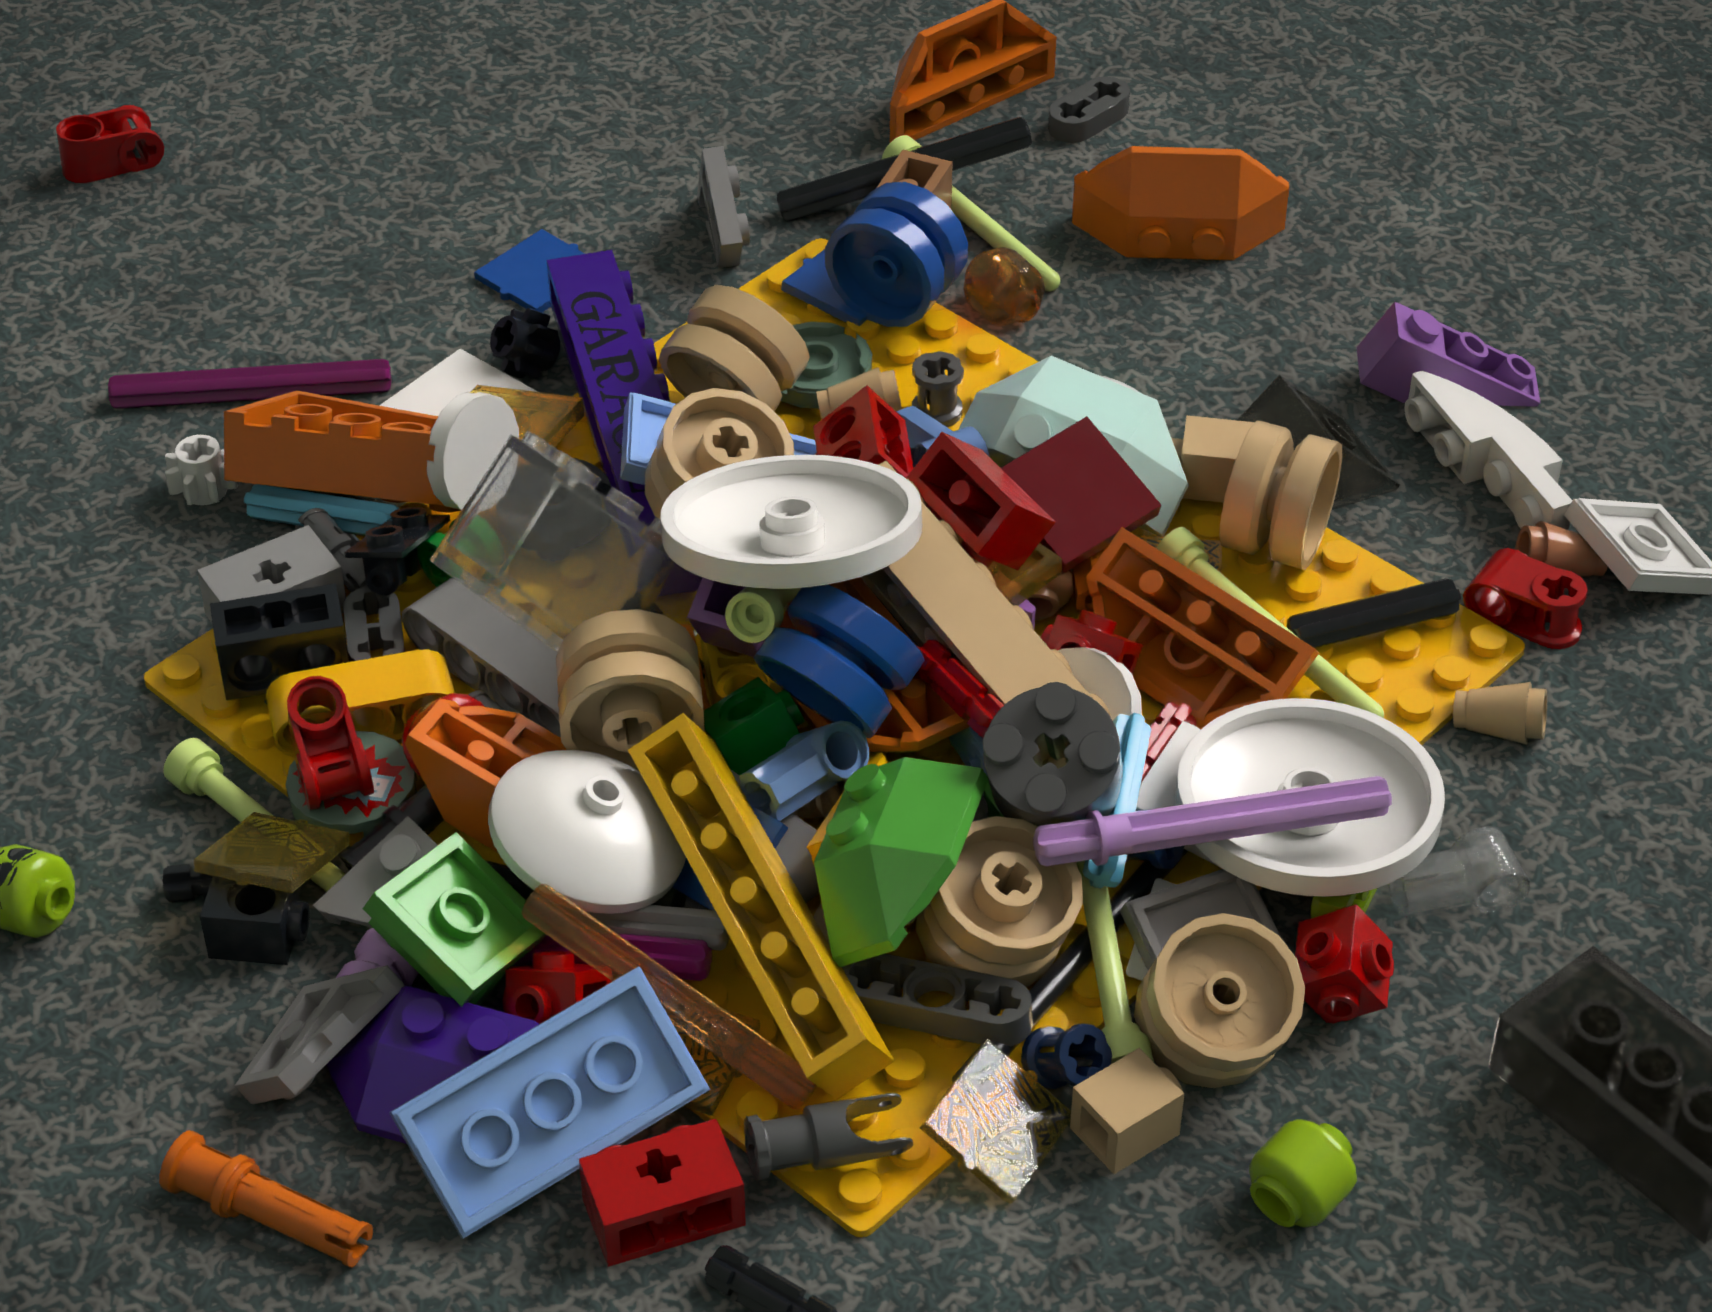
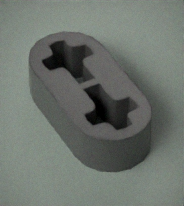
M1097 77L1055 100L1049 108L1048 131L1050 135L1062 142H1082L1121 120L1128 114L1130 88L1128 84L1115 77Z
M367 586L351 592L344 600L343 606L349 662L371 658L370 650L383 649V656L405 652L397 595L395 593L380 595L372 592ZM379 614V622L367 624V615Z

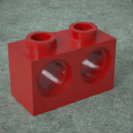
M868 385L813 426L817 450L815 455L852 458L877 465L887 460L893 469L905 478L914 468L906 421Z

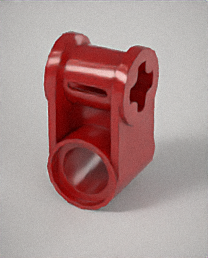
M123 105L116 109L89 115H74L65 118L56 127L63 176L74 183H90L128 172H138L153 168L160 163L164 156L165 147L162 139L155 131L151 130V122L147 113L135 105ZM127 119H131L136 128L132 130ZM136 148L141 158H137L132 150Z
M1504 548L1499 549L1491 556L1465 588L1463 601L1466 608L1507 631L1547 648L1565 649L1579 642L1582 635V623L1578 618V611L1585 603L1588 590L1586 582L1576 573L1559 569L1528 557L1519 550ZM1564 588L1568 589V596L1564 595ZM1545 622L1550 623L1548 632L1545 630Z
M310 676L298 681L290 690L287 698L289 734L295 751L297 771L309 811L319 809L320 803L323 800L358 791L363 796L374 794L367 756L361 739L357 737L342 688L332 679L323 676ZM318 705L327 707L334 713L330 720L321 724L309 723L300 716L305 709Z

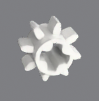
M208 435L189 436L178 443L175 453H166L165 455L167 465L165 476L168 492L170 495L183 492L187 505L217 503L225 496L227 489H237L238 487L237 482L224 480V449L220 450L216 438Z

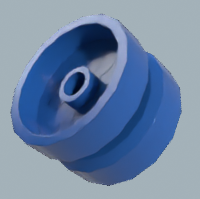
M907 182L885 183L871 191L857 206L854 214L847 217L832 233L825 246V268L833 288L850 308L867 315V320L887 327H907L922 319L936 303L940 294L945 292L959 277L968 262V241L960 220L949 206L932 192Z
M830 585L801 588L786 609L795 629L775 627L753 658L758 667L772 681L812 711L832 723L840 720L851 722L860 728L866 738H871L892 710L888 697L882 688L889 690L905 689L925 659L920 649L903 632L861 601Z

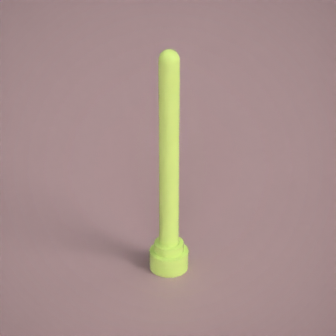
M908 135L899 136L886 147L882 159L898 155L902 150L911 151L922 146ZM952 185L951 210L956 217L1022 272L1024 271V265L1021 269L1020 262H1023L1024 259L1036 269L1038 285L1043 290L1054 291L1059 287L1060 276L1055 270ZM1024 262L1026 268L1025 275L1036 279L1037 277L1031 273L1026 262Z
M1178 527L1169 532L1156 547L1164 554L1295 635L1209 564V556L1204 551V543L1185 527ZM1318 654L1304 675L1336 702L1361 708L1384 718V710L1380 704Z
M744 588L727 604L725 619L728 628L734 636L744 642L758 643L765 640L775 627H780L784 618V607L794 599L801 588Z
M186 739L179 743L168 755L163 769L164 776L183 793L188 795L195 793L198 796L208 795L250 831H252L251 829L256 830L253 828L255 826L259 828L264 827V829L253 832L255 835L275 830L271 831V834L259 835V837L280 835L275 834L276 830L287 832L283 834H288L261 838L263 841L288 839L298 836L225 777L219 755L200 739ZM301 837L268 844L276 846L275 844L299 839L321 861L299 866L293 862V865L297 868L325 862L319 864L320 867L316 869L315 865L309 866L310 868L298 869L302 870L303 873L311 870L312 874L309 875L307 873L306 876L325 892L345 875L342 870L331 861L325 859L321 853ZM298 841L290 844L291 849H293L292 845L294 844L295 848L308 851ZM289 843L279 844V846H287ZM271 847L273 849H281V851L275 850L280 852V854H286L287 848ZM299 851V852L305 853L308 857H310V855H309L308 853L303 852V851ZM289 852L290 857L294 859L309 860L298 853ZM313 857V860H310V861H296V862H297L298 864H302V863H306V862L315 861V860H317V859H316L315 857Z
M1078 861L1076 865L1082 876L1083 906L1105 1028L1101 1031L1104 1033L1107 1044L1112 1051L1111 1064L1138 1048L1154 1062L1148 1036L1141 1032L1139 1025L1132 1022L1108 887L1104 886L1099 889L1091 886L1089 879L1083 874L1085 861Z

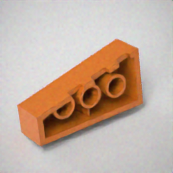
M297 390L224 411L225 481L380 498L387 502L424 503L429 504V509L438 512L462 511L444 506L434 495L427 476V460L434 462L436 447L429 445L430 434L438 416Z

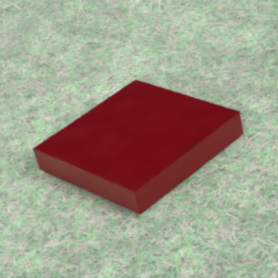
M1087 416L1001 467L1056 522L1039 545L1050 557L1061 574L1066 573L1108 547L1121 527L1132 532L1158 516L1162 506Z

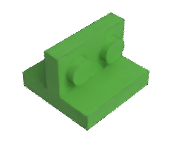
M457 832L376 890L362 908L371 917L368 923L439 995L453 998L461 1007L467 1002L481 1006L505 975V970L509 969L540 944L553 928Z

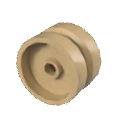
M714 285L705 289L690 309L687 318L688 324L678 327L661 349L659 362L666 377L685 398L691 393L713 388L742 391L766 403L775 412L782 398L781 391L792 388L806 368L810 356L805 341L794 326L774 308L754 295L737 288Z
M713 388L691 393L673 406L657 440V446L645 471V496L654 516L661 522V509L664 502L674 490L685 482L710 470L741 461L794 455V442L784 421L766 403L742 391Z
M1257 420L1250 427L1242 442L1229 479L1221 513L1220 545L1228 549L1255 555L1269 539V550L1273 561L1306 570L1319 548L1333 507L1340 478L1343 457L1342 444L1334 440L1309 434L1294 450L1290 430Z
M639 609L609 611L585 620L565 636L556 655L560 735L561 742L567 750L589 751L606 755L638 770L628 749L680 714L684 713L705 731L698 648L685 627L662 614Z
M994 816L972 822L956 867L928 906L917 915L916 933L927 958L935 964L1013 979L1022 983L1026 988L1031 986L1052 965L1083 904L1082 876L1076 863L1071 862L1051 866L1039 864L1033 847V837L1038 826L1026 820Z
M1226 913L1195 918L1170 936L1138 986L1134 1018L1136 1024L1140 1026L1141 1032L1148 1036L1153 1060L1159 1067L1167 1068L1178 1080L1185 1084L1218 1088L1243 1083L1266 1067L1275 1053L1287 1042L1302 1017L1305 985L1297 958L1278 934L1251 918Z

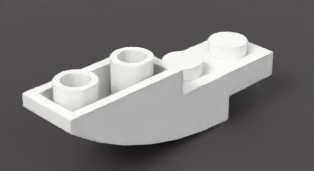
M1425 371L1412 373L1409 398L1406 400L1404 407L1406 420L1413 431H1420L1432 445L1438 461L1443 466H1449L1463 484L1484 478L1489 492L1493 496H1499L1514 513L1515 520L1520 529L1525 525L1535 526L1539 521L1569 529L1570 522L1564 514L1572 500L1558 485L1563 460L1543 439L1507 411L1477 393Z

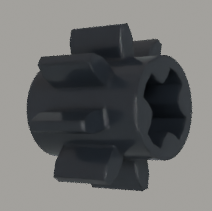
M527 308L525 312L512 309L510 316L502 317L495 324L490 337V347L494 357L503 359L500 371L517 378H523L526 375L539 378L541 371H546L554 365L560 352V338L557 330L547 327L550 315L531 308Z

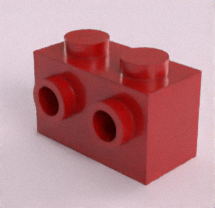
M944 432L939 434L906 477L917 487L922 499L927 503L926 507L939 521H946L963 539L960 543L961 547L971 557L987 567H990L995 561L1018 571L1056 523L983 450Z

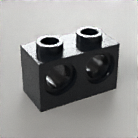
M336 583L210 603L215 644L226 700L266 694L268 687L274 680L288 673L349 662Z

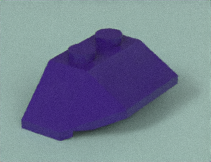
M404 986L326 1064V1067L357 1130L407 1144L389 1112L539 1025V1023L468 1002L461 1007L453 998Z

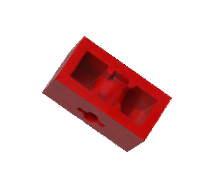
M717 1119L695 1125L677 1126L658 1136L627 1145L609 1146L596 1154L579 1158L582 1199L608 1267L746 1225L744 1183Z

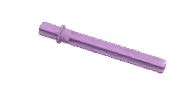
M1380 776L1108 816H1102L1098 810L1089 811L1086 819L1037 827L1033 837V847L1037 861L1044 866L1092 860L1095 865L1099 866L1105 865L1108 862V858L1112 856L1384 816L1388 813L1389 806L1392 805V796L1387 781Z

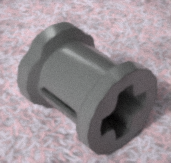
M938 351L922 354L915 359L912 365V374L916 384H918L917 396L913 399L912 406L920 409L944 426H952L962 416V401L957 396V388L964 377V368L961 365L960 359L951 353ZM946 369L948 370V376L945 375ZM927 404L930 405V410H927Z

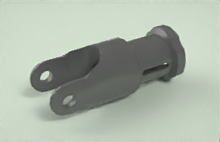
M886 1093L809 1105L804 1107L800 1115L762 1121L758 1115L746 1116L744 1119L745 1147L752 1175L756 1181L768 1179L770 1171L809 1164L817 1171L893 1156L908 1151L914 1145L911 1138L901 1137L882 1141H870L858 1137L848 1125V1122L860 1115L886 1111L896 1107L902 1101L901 1095Z

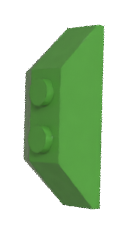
M904 757L880 766L876 764L863 766L847 779L843 795L832 820L826 827V835L814 861L831 954L839 967L892 952L899 947L908 934L904 926L928 906L956 867L988 781V777L982 768Z

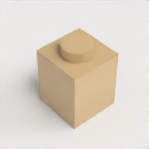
M1186 416L1184 438H1172L1189 485L1183 499L1224 503L1235 460L1245 436L1255 422Z
M1138 1048L1073 1087L1070 1129L1113 1174H1116L1180 1135L1185 1093L1179 1081L1170 1070L1165 1067H1158Z

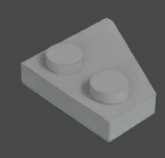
M723 146L702 149L697 190L699 206L706 207L709 221H706V229L718 268L740 265L742 246L750 245L747 216L745 213L737 214L734 198L740 197L736 165L727 166Z

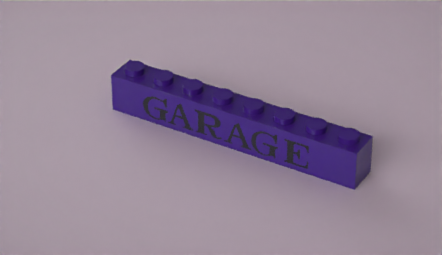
M612 250L547 260L550 305L603 472L609 478L615 511L642 596H653L695 588L698 585V576L677 565L664 549L661 522L654 516L645 496V485L620 479L624 407L629 393L634 392L670 402L664 373H654L657 372V357L652 338H642L645 337V323L640 304L631 305L634 301L629 271H619Z

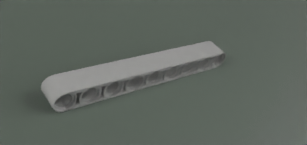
M450 578L403 610L402 622L404 629L417 648L420 650L429 649L440 653L446 659L449 672L472 689L484 691L504 710L520 713L561 737L556 655L559 651L557 646L459 578ZM731 770L736 781L740 786V775ZM792 813L780 821L788 827V830L775 850L805 903H807L820 893L812 855L806 847L817 830Z

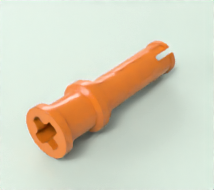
M188 1130L182 1133L173 1142L162 1162L159 1184L163 1190L173 1194L185 1191L210 1203L212 1212L220 1217L235 1218L242 1214L327 1254L351 1268L358 1263L369 1247L357 1240L359 1237L367 1241L372 1239V1224L366 1221H359L261 1175L260 1168L254 1159L243 1154L231 1157L205 1145L206 1141L203 1135L195 1131Z

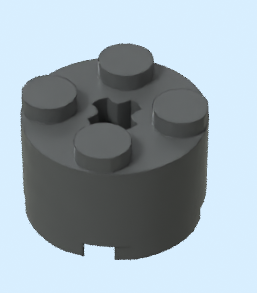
M1050 682L1042 687L1023 692L1008 701L997 712L988 730L985 732L983 738L985 769L993 799L1004 817L1023 819L1039 827L1041 825L1086 819L1089 811L1098 810L1102 816H1108L1112 812L1120 793L1123 777L1120 741L1117 729L1110 715L1092 697L1072 689L1067 684ZM1051 757L1055 760L1065 758L1066 765L1058 769L1051 762L1044 766L1042 762Z

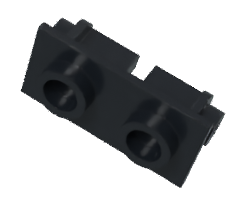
M408 507L395 510L390 514L391 518L382 525L366 531V537L345 552V558H362L367 587L374 593L390 595L407 581V576H413L422 569L417 556V546L451 521L450 515H427V510L422 507Z

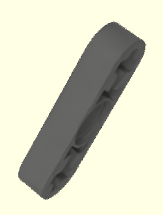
M886 953L842 967L872 1022L982 1044L985 1041H996L1008 1046H1014L1024 1041L1033 1028L1031 994L1026 986L1013 979ZM931 991L946 992L953 997L949 1003L940 1007H927L917 1001L920 996ZM969 1001V1010L967 1011V1002ZM1001 1009H1005L1001 1016H997Z

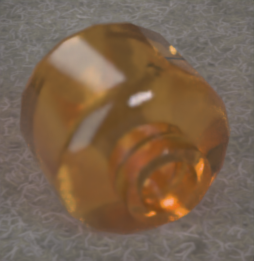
M1000 247L984 251L970 262L965 273L963 291L966 301L992 325L1001 327L1015 322L1025 323L1031 320L1040 309L1045 284L1043 276L1020 254L1013 249Z

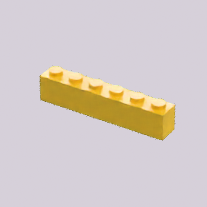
M682 713L628 749L806 1078L835 1099H838L893 1063L892 1055L844 970L832 958L830 945L714 740Z

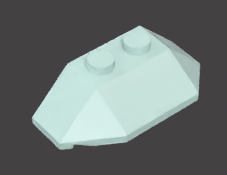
M1049 356L976 393L959 429L968 426L974 427L983 437L990 458L999 467L1005 466L1087 416L1162 505L1158 516L1139 528L1162 538L1164 537L1189 485L1156 399L1054 356Z

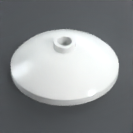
M555 750L527 757L514 764L501 777L489 804L488 825L495 848L505 864L533 890L546 898L570 908L605 914L625 913L645 908L661 899L671 890L685 863L686 856L640 772L628 764L606 755L581 750Z

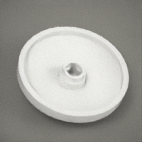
M784 455L757 458L710 470L690 479L674 490L666 499L661 509L662 543L668 556L677 565L695 575L720 583L768 589L822 586L871 574L905 556L919 541L922 533V504L919 492L909 480L895 471L874 463L828 455Z
M1288 698L1245 705L1217 717L1203 727L1188 743L1182 754L1177 775L1176 806L1375 776L1384 778L1387 781L1392 796V805L1389 806L1388 813L1384 816L1195 844L1206 857L1219 867L1257 886L1288 894L1328 897L1373 890L1396 881L1416 868L1430 853L1439 836L1444 811L1445 791L1439 769L1432 757L1415 738L1394 723L1369 711L1343 703L1319 699Z

